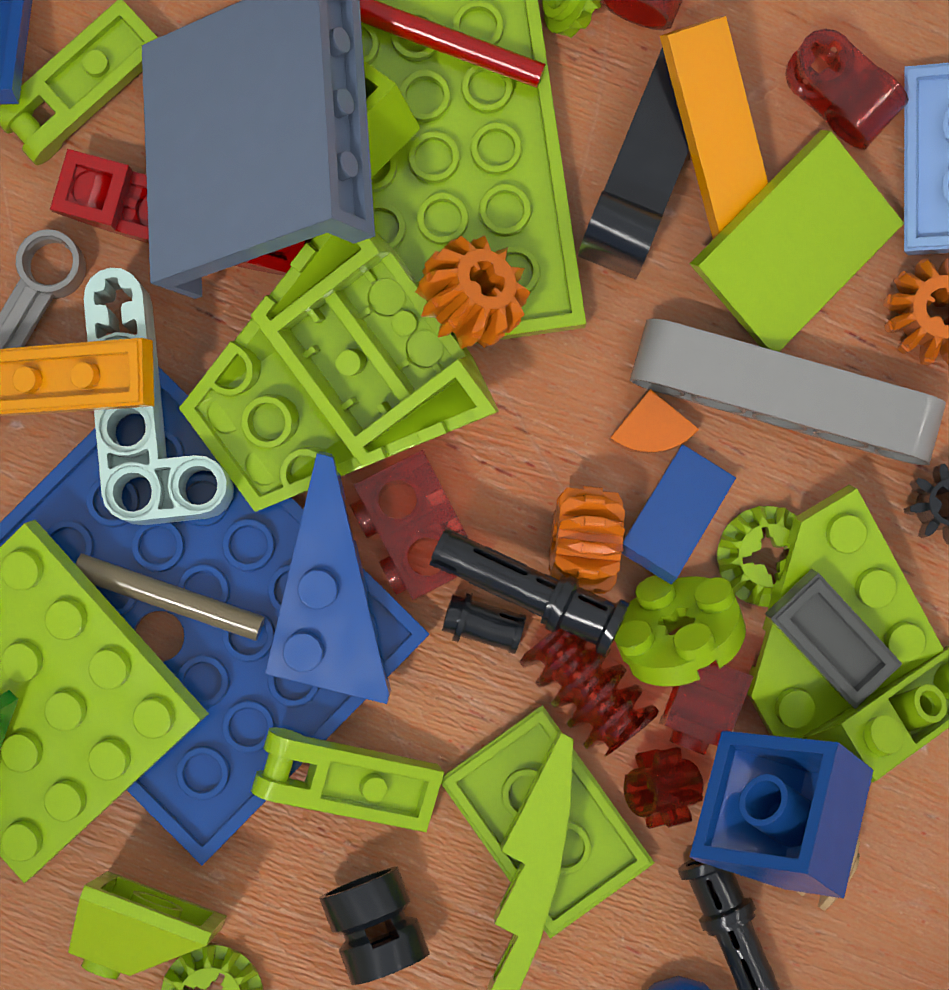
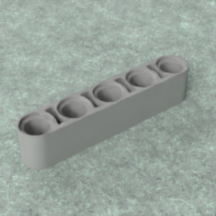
M661 319L646 320L630 381L633 384L648 390L651 389L658 393L916 465H930L946 402L942 399L923 392Z

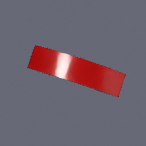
M67 149L50 210L76 221L149 243L146 174L134 172L129 165ZM307 240L235 266L284 276L291 268L290 263L306 244Z

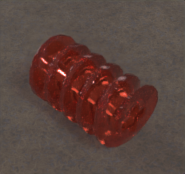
M562 629L557 630L555 633L550 632L526 651L519 663L523 668L543 663L544 668L536 679L535 684L538 688L555 683L560 685V689L551 701L555 709L574 703L576 709L567 722L570 729L586 724L591 725L592 729L583 742L586 750L605 744L608 750L604 756H607L630 740L657 717L659 710L653 704L638 709L633 708L643 692L638 684L618 689L617 686L627 671L623 664H617L604 669L601 667L611 649H609L604 657L596 653V646L587 648L585 645L588 641Z

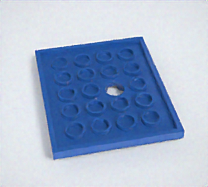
M158 366L167 458L192 455L206 456L219 464L179 409L188 395ZM130 414L119 421L115 435L121 446H131L142 439L145 434L146 424L141 414ZM94 428L0 522V547L24 523L36 520L75 564L82 553L265 616L257 641L94 585L135 631L145 616L156 611H165L174 615L183 627L184 642L182 648L177 655L163 663L209 714L127 791L202 866L267 801L255 796L251 789L256 771L264 770L268 757V752L263 749L268 729L271 727L284 728L303 736L327 740L366 699L265 674L304 510L292 497L254 512L233 483V499L228 508L218 516L208 519L151 525L131 524L112 515L104 504L101 494L96 428ZM205 470L196 472L187 481L185 492L187 499L192 504L201 505L214 497L218 483L213 472ZM137 477L125 484L121 499L128 511L135 512L141 510L149 503L152 495L150 482L144 477ZM363 568L368 590L366 593L370 611L374 615L378 632L377 641L385 675L388 678L430 634ZM293 760V764H292V767H291V771H290L289 777H290L304 762H299V761H294V760Z

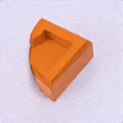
M650 389L613 433L609 441L630 452L659 453L679 447L688 441L699 429Z

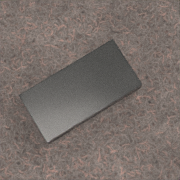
M813 569L803 576L765 613L845 701L855 709L902 665L897 657L826 580Z

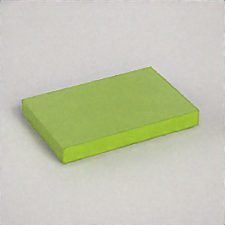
M820 130L689 264L760 347L780 352L893 236L904 222L832 131Z
M543 705L536 708L444 774L441 782L446 792L510 882L521 862L502 853L500 845L558 731H561ZM574 749L571 809L560 875L544 927V931L550 939L654 864L652 858Z

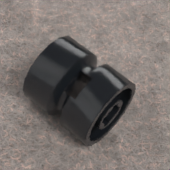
M398 866L361 877L320 896L319 899L331 931L344 935L345 942L339 949V953L351 985H359L383 978L407 968L430 955L418 919L405 915L404 910L409 904L410 898ZM385 921L388 933L369 940L364 929Z

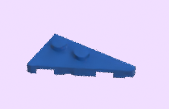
M319 451L315 458L265 674L387 704L391 687L389 678H386L377 641L376 623L366 593L368 590L356 540L353 539L344 500L346 497L341 475L337 472L334 456L330 453Z

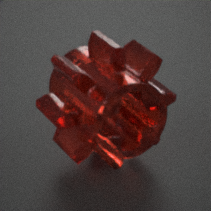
M679 747L665 750L654 749L637 753L635 760L639 768L633 769L625 775L623 786L625 801L635 815L646 817V827L649 829L663 825L669 828L690 823L692 815L688 807L703 801L704 786L702 775L692 761L681 759L682 754Z

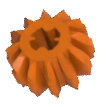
M485 235L478 239H473L471 242L460 236L457 239L451 240L441 251H435L425 262V267L422 270L424 277L419 281V286L415 293L428 301L423 307L421 317L436 318L441 324L439 326L438 338L448 336L453 332L461 349L473 346L476 342L483 348H486L489 345L496 344L505 336V333H510L520 324L521 318L525 315L522 307L526 304L531 292L517 283L521 279L525 268L511 267L506 261L508 247L493 252Z
M949 258L941 263L938 271L929 259H923L915 265V276L903 271L894 279V283L900 293L889 294L885 297L883 306L890 311L899 313L900 316L885 323L884 327L887 333H896L903 330L907 337L899 343L897 348L900 353L906 354L917 345H920L919 358L922 365L929 366L934 363L939 353L942 359L949 365V317L945 320H942L940 316L930 318L927 313V307L932 303L935 307L941 308L946 306L949 311Z
M583 485V488L567 487L557 498L551 530L548 567L550 576L560 580L562 575L567 578L571 575L579 579V587L594 594L610 592L616 584L617 573L620 571L625 532V510L619 493L603 491L602 487Z

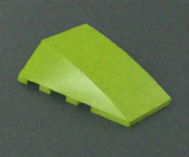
M376 231L375 237L355 244L330 233L316 236L310 243H306L290 263L291 268L270 295H266L250 315L252 318L234 341L229 342L179 407L210 452L229 474L230 479L254 512L308 491L316 454L319 451L332 454L335 459L337 472L344 476L499 412L469 350L466 347L460 348L456 335L453 332L448 336L438 338L439 326L441 324L437 319L421 317L423 307L428 301L415 293L419 282L397 252Z

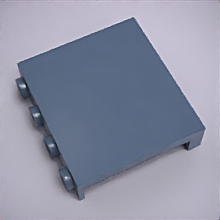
M242 0L142 45L151 284L197 299L203 297L202 277L313 237L330 233L354 244L375 237L360 0Z

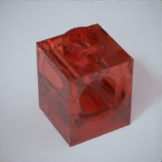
M716 661L697 670L700 680L672 687L659 724L673 729L669 742L702 755H706L709 744L718 747L722 731L733 732L753 676L726 665L719 669Z

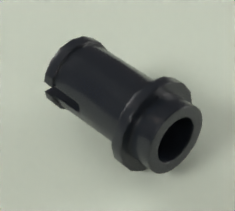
M466 592L465 597L452 594L442 626V631L453 634L452 641L459 642L460 637H464L507 650L508 653H516L524 629L526 614H517L472 600L473 593Z

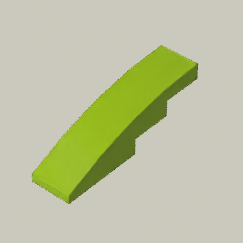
M558 731L500 845L502 853L521 863L494 914V924L511 932L513 936L487 985V990H520L540 944L558 883L571 809L573 738L561 731Z

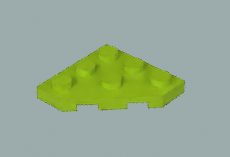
M847 485L794 517L787 543L791 544L781 580L776 579L768 610L811 569L818 572L902 663L872 694L944 651L857 488ZM766 616L762 628L766 631L756 666H751L745 692L771 736L801 738L852 706L845 701Z

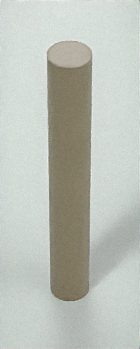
M82 553L76 562V566L98 587L257 641L262 630L265 616Z

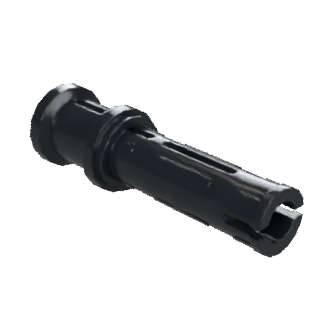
M449 527L441 535L429 564L542 617L541 623L546 625L545 629L553 633L562 629L596 645V653L604 657L607 655L630 605L629 602L622 599L613 603L579 587V579L571 575L568 578L562 575L560 580L550 575L543 574L520 561L468 539V537L455 532Z
M694 859L682 864L677 870L681 880H689L703 913L699 919L703 931H707L709 936L716 935L737 989L780 990L774 972L768 963L751 923V920L755 917V905L752 898H745L734 873L695 861Z

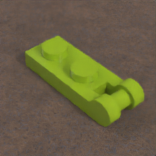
M117 0L21 85L19 104L0 105V127L5 133L10 134L14 132L24 143L22 151L35 165L45 163L59 151L63 142L143 71L142 45L158 37L123 0ZM45 101L55 114L41 126L32 115L34 110Z
M271 727L268 729L263 747L268 752V757L264 770L256 771L251 789L255 796L275 803L427 832L444 775V771L438 764L311 738L284 728ZM293 760L310 764L305 781L289 778Z

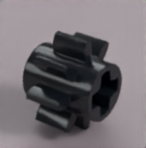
M940 464L933 469L934 484H930L921 478L910 482L912 489L919 493L915 504L904 508V513L909 515L917 514L919 520L923 523L918 533L920 538L928 537L936 530H942L943 539L948 545L949 515L944 517L939 515L938 512L941 509L942 503L935 496L949 492V469L946 464Z

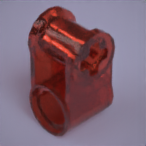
M821 29L812 32L803 40L799 49L793 53L786 65L785 76L787 84L793 93L818 113L842 140L860 150L867 149L908 104L909 99L902 85L888 72L876 66L845 35L836 30ZM832 47H836L837 51L835 53L830 50ZM818 58L823 59L828 64L827 68L820 74L811 67V64ZM804 78L808 81V84L803 83Z

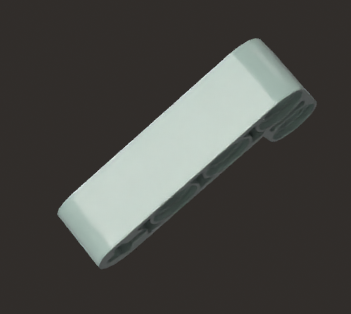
M111 267L100 270L90 278L84 292L87 341L132 338L153 340L154 367L153 407L94 410L101 494L104 504L112 515L137 525L208 519L218 516L228 508L233 499L234 492L233 482L224 468L206 456L192 455L167 458L153 306L150 295L133 274L126 270ZM122 289L132 299V301L122 303L121 316L122 324L133 334L120 332L117 316L105 305L115 301L116 290ZM130 414H141L146 424L145 434L142 439L134 445L121 446L115 435L119 421ZM202 470L211 471L216 476L218 483L214 497L201 505L192 504L187 499L185 492L187 481L196 472ZM144 477L150 482L152 488L151 499L143 509L135 512L128 511L121 499L122 490L131 479Z

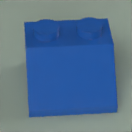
M722 731L689 857L695 861L784 890L844 899L874 770L839 742Z

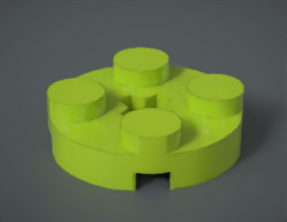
M654 575L644 579L636 587V598L629 602V608L615 637V642L623 662L629 665L632 674L637 679L655 686H680L700 680L697 670L710 665L715 660L719 669L730 662L744 642L746 624L732 586L725 578L680 577L671 585ZM681 627L675 635H669L671 631Z

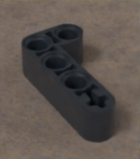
M663 48L653 68L605 189L602 191L578 253L580 258L635 280L644 264L689 151Z

